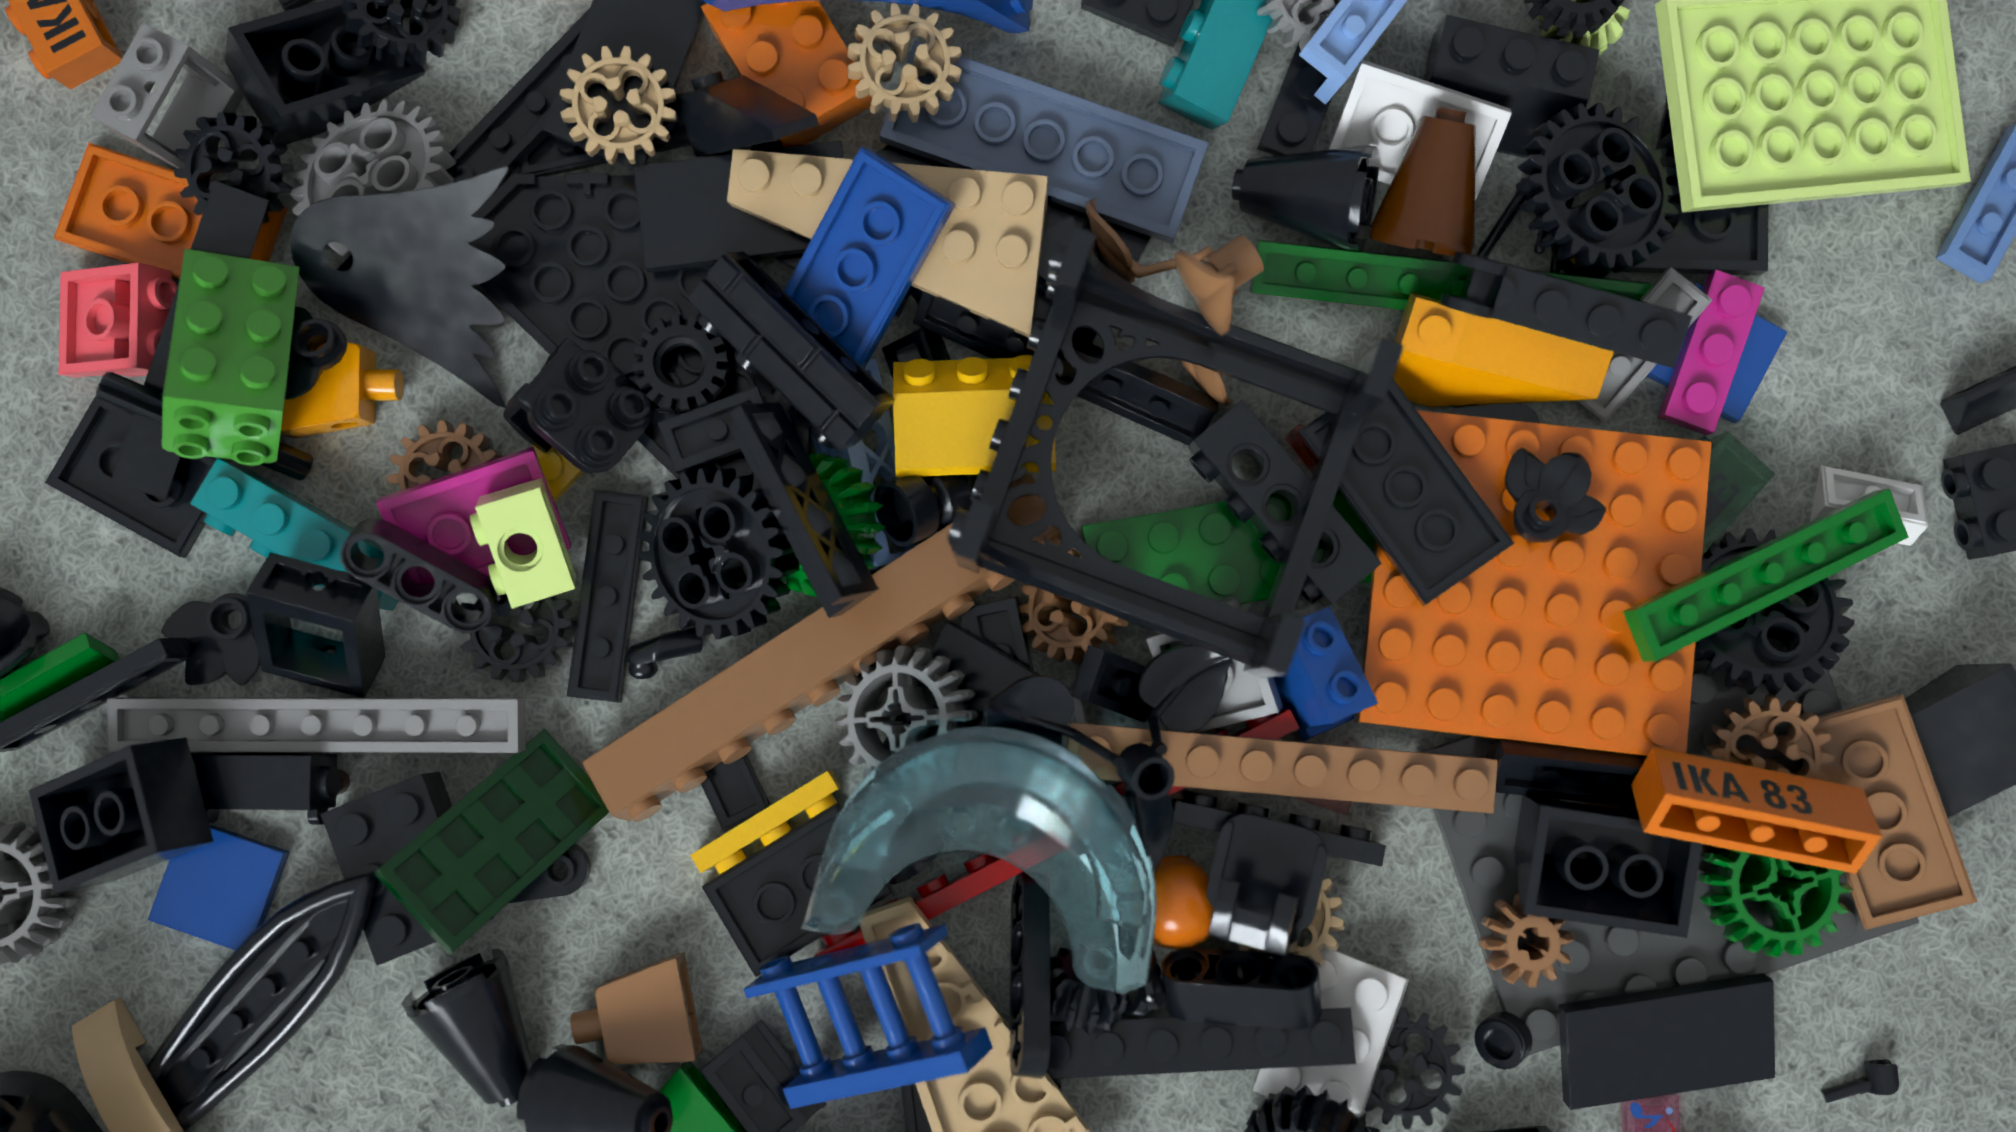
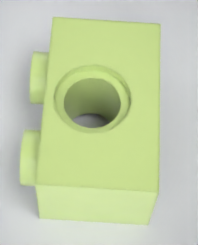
M542 478L478 498L475 506L477 513L470 515L471 525L479 545L489 544L495 563L488 565V569L498 596L507 594L511 608H516L575 589L577 576ZM525 533L535 540L537 549L528 555H518L509 549L506 540L513 534Z

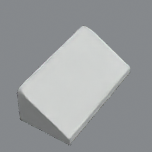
M1821 465L1819 467L1810 521L1873 491L1890 489L1909 538L1898 544L1911 546L1928 527L1923 486Z

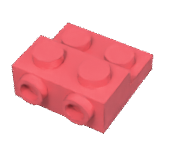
M138 262L61 272L58 375L78 378L100 376L106 372H113L128 377L147 376L178 287L172 280V271Z

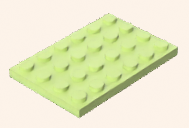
M1661 0L1655 4L1682 212L1955 187L1971 182L1947 0Z

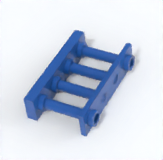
M912 923L892 932L889 935L890 938L792 962L790 956H783L759 968L762 975L743 988L746 998L775 992L803 1063L799 1067L801 1074L783 1088L790 1109L968 1073L993 1048L985 1027L963 1032L961 1026H954L926 953L949 934L945 924L923 929L921 923ZM905 960L934 1034L930 1039L918 1042L916 1036H909L883 970V965ZM861 972L889 1044L885 1049L873 1051L872 1046L865 1045L838 976ZM817 982L845 1053L842 1058L831 1060L829 1055L822 1054L797 991V986Z

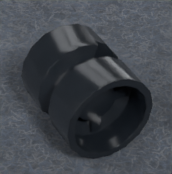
M966 475L894 477L882 482L876 488L874 502L884 505L876 512L879 523L886 527L882 531L889 540L898 546L907 547L931 537L937 530L940 531L953 523L958 509L969 512L973 501L970 500L972 488Z

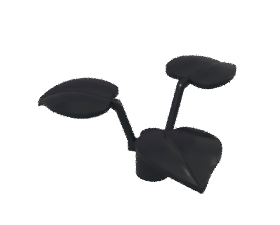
M1188 644L1167 649L1155 656L1146 665L1138 682V694L1146 704L1153 707L1147 716L1152 741L1150 746L1144 743H1135L1123 749L1120 754H1117L1078 730L1066 726L1074 714L1073 697L1063 683L1046 675H1031L1019 679L990 699L983 712L985 726L988 730L1008 731L1033 737L1059 749L1062 744V735L1115 766L1118 776L1127 786L1125 787V795H1114L1121 802L1134 823L1142 841L1149 864L1150 875L1152 876L1167 847L1174 815L1173 805L1167 793L1174 784L1175 773L1172 765L1162 757L1167 752V746L1162 743L1158 720L1160 719L1161 723L1171 731L1191 732L1203 727L1219 707L1224 692L1226 675L1232 659ZM1102 801L1096 807L1089 824V838L1094 848V840L1110 832L1115 826L1113 818ZM1120 836L1098 848L1106 862L1125 872L1138 883L1145 885L1137 856L1125 836Z

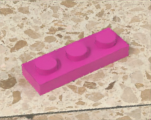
M1714 270L1708 274L1702 292L1710 297L1712 302L1688 329L1657 418L1703 435L1714 433L1765 287L1719 270Z

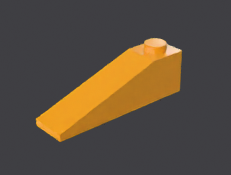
M1410 292L1395 338V343L1404 345L1393 376V379L1409 401L1434 407L1598 399L1614 353L1613 351L1495 318L1489 319L1461 312L1438 304L1439 300Z

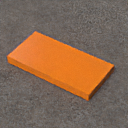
M88 142L53 239L127 264L139 262L171 270L172 278L180 281L184 249H191L202 215H196L193 212L198 202L197 198H182L181 191L189 185L187 178L175 177V170ZM285 206L282 212L267 211L269 222L261 224L250 259L269 262L287 212Z

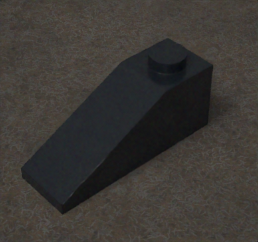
M721 71L691 80L694 88L693 91L676 96L696 157L775 141L819 125L816 114L744 75L724 81Z

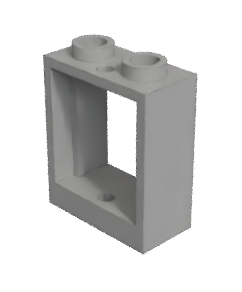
M143 22L90 117L150 155L179 169L185 168V160L179 158L175 151L176 149H189L191 145L183 135L185 130L201 131L198 119L201 117H215L217 119L218 113H235L244 94L237 82L189 45ZM183 68L188 74L151 137L145 132ZM156 83L157 90L154 93H150L152 87Z

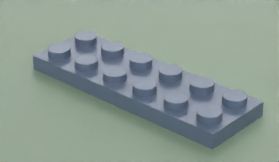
M914 40L906 65H913L916 49L919 44L924 43ZM962 56L960 61L952 64L962 69L959 82L949 83L954 89L952 99L948 102L937 97L939 103L937 114L932 116L924 107L920 108L918 121L912 123L907 111H900L896 122L890 121L889 111L887 113L879 135L880 142L953 168L1048 176L1047 201L1087 214L1086 202L1095 199L1096 212L1104 221L1170 244L1174 243L1209 142ZM926 72L925 76L917 77L923 84H932L936 81L934 76Z

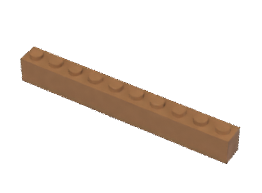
M1029 473L1021 480L1013 483L1010 489L1020 484H1033L1036 481ZM1036 495L1020 497L1009 507L1008 519L1018 526L1033 524L1045 514L1046 503L1041 497ZM951 523L872 574L879 590L841 616L828 618L824 608L821 607L584 760L582 764L611 816L626 821L633 819L634 822L645 820L657 813L662 808L660 801L678 790L679 793H685L703 783L707 778L705 771H708L722 761L724 764H730L742 758L752 749L751 742L765 733L775 735L787 729L796 721L794 714L811 703L813 706H820L836 697L841 691L839 685L844 683L845 679L849 678V676L857 674L859 678H862L859 663L863 662L868 666H876V653L878 651L891 650L892 652L898 646L912 647L920 643L929 635L930 631L928 628L944 617L948 620H953L963 615L973 607V599L989 588L992 591H998L1008 586L1015 579L982 567L979 574L959 567L953 555L954 551H951L952 547L949 546L950 542L947 541L952 526ZM1050 525L1044 533L1032 538L1033 541L1044 544V539L1047 537L1052 544L1059 546L1061 533L1058 528Z

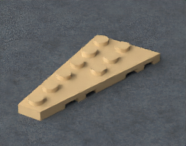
M733 149L727 202L732 207L811 240L854 159ZM893 163L956 203L911 286L936 297H942L969 309L972 313L988 320L992 319L1014 329L1015 332L1030 337L1034 326L1049 188L1048 176Z
M911 897L860 913L857 919L866 944L890 938L889 935L892 932L912 923H921L923 929L933 927ZM944 939L930 949L926 954L954 1026H961L963 1032L985 1027L993 1046L968 1073L915 1083L932 1132H1093L1047 1072L1041 1079L1012 1075L1010 1069V1024ZM905 960L883 965V970L909 1036H916L918 1042L930 1039L934 1034Z

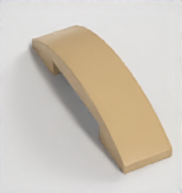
M121 997L112 1000L71 1026L81 1073L96 1109L109 1132H184L136 1050L145 1044L146 1040Z

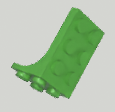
M184 249L163 392V449L174 452L184 458L216 457L232 459L239 464L256 466L263 463L270 464L277 461L299 266Z

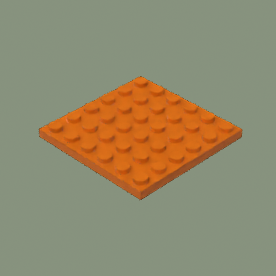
M1417 410L1515 544L1431 602L1422 606L1375 541L1374 555L1382 564L1373 570L1371 574L1362 671L1378 704L1358 712L1357 722L1648 756L1652 747L1686 753L1695 643L1658 661L1643 662L1623 611L1701 574L1712 442ZM1520 448H1525L1545 465L1553 457L1563 453L1575 452L1582 454L1591 470V484L1586 495L1595 498L1606 507L1605 515L1598 526L1583 535L1562 533L1557 539L1547 543L1531 542L1521 537L1516 531L1513 521V508L1516 502L1505 487V472L1514 453ZM1535 508L1536 514L1540 519L1549 521L1545 512Z

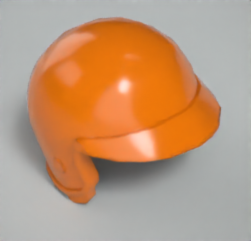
M1173 855L1163 857L1151 876L1153 920L1150 942L1158 947L1174 950L1188 947L1194 948L1210 937L1208 929L1213 910L1207 898V886L1210 876L1201 866L1187 856ZM1135 881L1130 892H1144L1145 885ZM1130 901L1131 909L1145 933L1147 904L1145 902Z

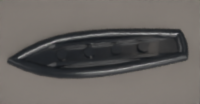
M363 874L335 881L306 893L276 912L252 932L230 955L179 1019L146 1067L184 1132L266 1063L325 1001L344 973L359 943L369 913L375 878L372 874Z

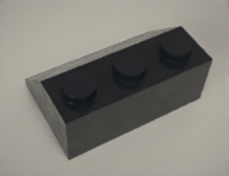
M1446 15L1433 35L1423 80L1510 108L1512 115L1496 152L1527 158L1529 155L1524 151L1523 146L1535 138L1533 133L1535 129L1546 123L1548 119L1563 109L1569 111L1580 103H1583L1586 108L1600 50Z
M1523 796L1515 842L1521 912L1527 915L1687 938L1702 844L1644 833L1638 812Z

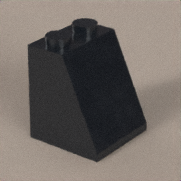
M2011 663L1956 665L1905 698L1947 818L2016 785V670Z

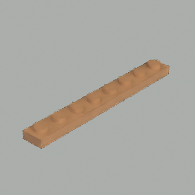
M1070 721L1068 724L1069 727L1078 730L1117 754H1120L1123 749L1135 743H1144L1149 746L1152 744L1149 728ZM1160 729L1162 743L1167 746V752L1162 757L1172 765L1175 773L1173 786L1494 814L1498 760ZM1067 737L1066 753L1092 770L1101 780L1122 781L1118 776L1116 767L1109 761ZM1065 765V777L1081 778L1070 766Z

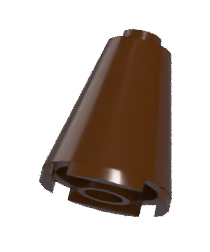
M1436 107L1434 117L1422 116L1370 226L1369 237L1371 239L1410 249L1432 250L1433 253L1454 256L1455 251L1472 255L1473 247H1475L1476 125L1465 123L1468 112Z

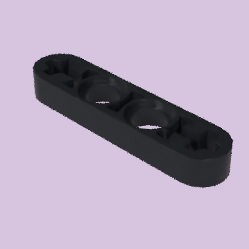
M1023 871L1015 876L1011 893L1010 1069L1013 1076L1041 1079L1046 1074L1050 1058V886L1046 874Z

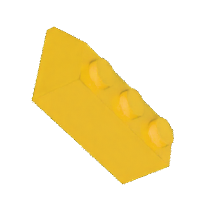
M1020 355L1015 358L995 359L967 357L962 360L940 361L914 359L909 362H894L893 398L895 400L893 403L896 477L979 474L981 469L990 472L997 455L996 451L989 449L996 425L1000 418L1007 421L1010 420L1016 401L1008 398L1013 379L1018 368L1028 371L1033 356ZM1046 392L1042 404L1054 405ZM1041 416L1037 420V426L1041 430H1048L1053 425L1052 419L1048 416ZM1029 436L1026 447L1037 444L1040 441ZM1055 438L1051 454V472L1056 471ZM1026 463L1022 466V468H1027V472H1039V468L1034 463Z

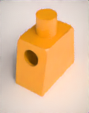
M347 342V350L343 358L335 366L323 370L316 385L310 391L300 397L284 400L281 434L292 438H301L374 425L375 401H399L403 398L404 378L401 370L376 369L375 352L362 345ZM325 344L320 345L316 350L322 348Z

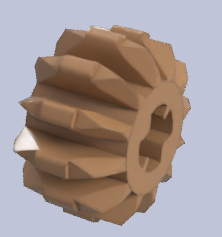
M1519 893L1515 894L1513 908L1503 900L1495 902V909L1500 918L1495 920L1484 916L1481 919V923L1485 927L1493 930L1492 935L1483 936L1478 940L1481 948L1493 951L1485 961L1486 965L1492 970L1502 969V979L1504 981L1514 984L1521 977L1524 984L1530 988L1537 987L1540 973L1551 981L1558 979L1557 970L1553 963L1556 960L1563 964L1572 962L1571 956L1560 949L1561 945L1570 944L1575 940L1573 933L1559 930L1566 920L1523 914L1520 909ZM1524 930L1534 933L1533 944L1526 942L1528 950H1524L1517 945L1519 936L1526 938Z

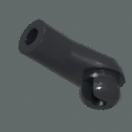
M692 627L662 633L634 644L629 648L625 657V661L629 663V673L635 679L651 678L658 671L656 662L700 653L702 651V639L697 636L696 628Z

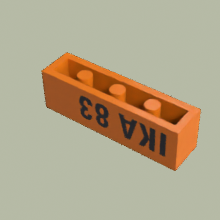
M8 0L10 5L5 7V12L15 28L21 34L27 36L33 47L28 52V55L35 68L44 78H53L71 90L121 62L123 56L93 0Z
M1652 747L1631 784L1644 833L1855 874L1882 838L1881 831L1863 788Z

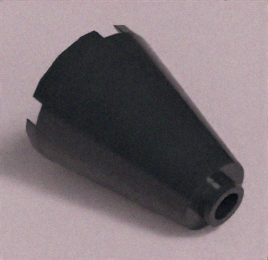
M1363 145L1248 159L1244 169L1237 168L1232 183V199L1239 200L1242 212L1345 250L1362 252L1367 239L1357 238L1360 225L1371 226L1379 167L1369 166V159L1379 156V149L1377 146Z
M492 949L493 959L484 962L480 953L431 976L423 982L428 991L417 1000L411 991L404 998L402 1006L407 1016L486 1104L498 1102L500 1107H505L518 1101L521 1084L532 1065L508 960L502 950Z
M560 1044L553 1047L557 1051L547 1058L539 1057L531 1065L521 1084L516 1106L517 1119L524 1121L526 1132H670L672 1128V1106L666 1095L581 1046Z

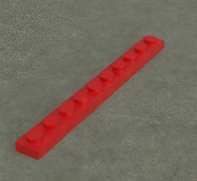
M1281 709L1279 713L1245 721L1248 727L1230 736L1278 740L1300 727L1290 709ZM1225 728L1213 733L1218 735H1229ZM1120 781L1109 788L1114 794L1125 795L1127 784ZM1172 786L1167 795L1170 796L1185 787ZM1082 801L1060 812L1059 815L1083 841L1089 838L1090 819L1099 804L1089 808L1086 801ZM1039 825L1033 826L1010 839L1014 848L996 857L992 850L989 849L964 862L963 865L967 872L948 881L943 873L919 885L916 889L920 896L913 899V901L926 918L930 920L1073 845L1053 828L1042 833ZM894 898V899H892V900H890V901L885 902L884 904H882V905H880V906H883V905H886V904H889V903L898 901V899H897V898ZM848 922L822 936L825 945L820 947L814 956L866 944L861 928L859 927L854 930L851 923Z

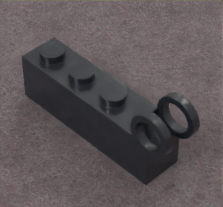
M1455 251L1452 262L1469 267L1460 297L1442 293L1438 303L1468 314L1489 319L1495 318L1670 368L1675 367L1692 319L1691 315L1678 310L1476 254L1471 255Z

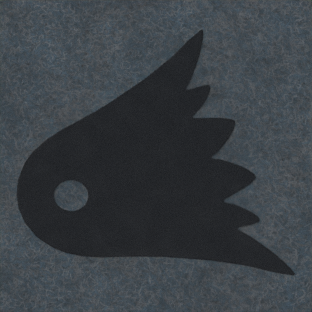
M507 166L469 179L432 188L390 194L328 198L315 202L300 214L291 232L290 248L295 266H299V275L322 302L349 319L367 326L433 361L473 387L495 405L506 408L498 389L483 366L473 355L475 353L493 358L494 352L485 340L469 327L471 325H496L505 322V318L500 310L485 295L472 287V285L481 284L500 274L505 268V264L493 255L471 246L469 242L479 239L494 227L495 223L493 221L473 217L472 214L498 188L508 170ZM339 242L350 250L353 256V265L349 270H335L326 262L324 248L328 243Z

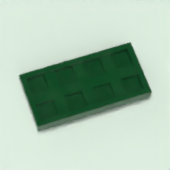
M544 729L526 744V751L515 753L382 865L374 874L450 956L609 813V810L592 780Z

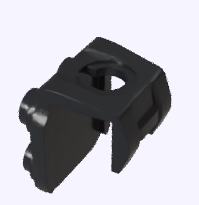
M565 338L550 354L536 377L529 384L525 383L508 401L503 417L526 441L545 454L553 447L576 468L585 473L592 474L594 472L601 473L610 470L623 458L649 427L653 419V407L646 394L605 356L596 350H583L574 341Z
M1244 813L1232 817L1224 824L1219 834L1207 886V898L1213 907L1208 935L1282 956L1293 954L1297 948L1300 931L1307 928L1315 916L1327 864L1328 850L1324 840L1315 831L1306 827Z

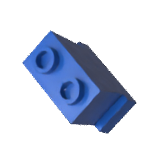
M1330 606L1302 617V619L1306 620L1287 676L1273 677L1286 709L1291 710L1300 727L1297 731L1302 742L1348 723L1354 719L1353 714L1378 704Z

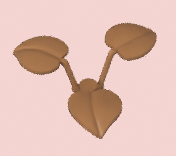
M1095 199L1086 202L1085 206L1091 232L1096 234L1095 242L1098 250L1117 275L1133 283L1135 282V277L1141 278L1177 268L1183 284L1196 299L1197 307L1205 320L1218 334L1223 336L1229 332L1232 298L1238 294L1237 288L1264 271L1260 255L1244 235H1239L1216 251L1210 245L1193 254L1180 250L1175 254L1174 259L1143 266L1132 259L1130 251L1122 239L1096 212ZM1180 360L1190 378L1219 404L1228 406L1233 402V400L1227 397L1220 373Z

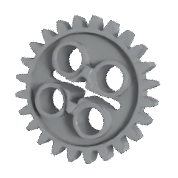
M384 99L376 112L368 103H364L359 117L355 118L347 110L344 112V124L338 127L331 122L326 124L330 134L326 139L312 138L311 141L318 148L314 154H301L300 159L308 166L305 170L293 173L292 177L301 186L293 189L290 193L298 202L292 208V211L299 217L306 208L315 202L328 198L399 193L453 183L454 179L446 171V169L456 164L455 159L448 153L453 148V145L444 136L445 131L419 106L412 109L402 100L394 108L387 99ZM330 242L325 246L326 250L332 248L340 256H344L349 251L345 245L339 242Z

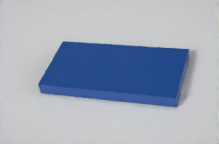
M860 147L784 291L865 369L956 203L871 149Z

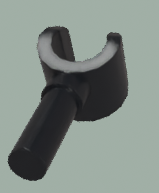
M1888 1059L1864 1061L1866 1078L1854 1079V1081L1821 1090L1824 1101L1829 1103L1865 1093L1892 1095L1899 1088L1898 1066L1892 1064Z

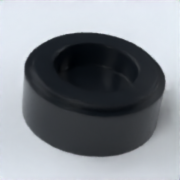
M1495 1012L1483 1020L1475 1031L1474 1038L1477 1051L1493 1067L1499 1069L1515 1068L1531 1052L1532 1036L1530 1030L1519 1017L1512 1013Z

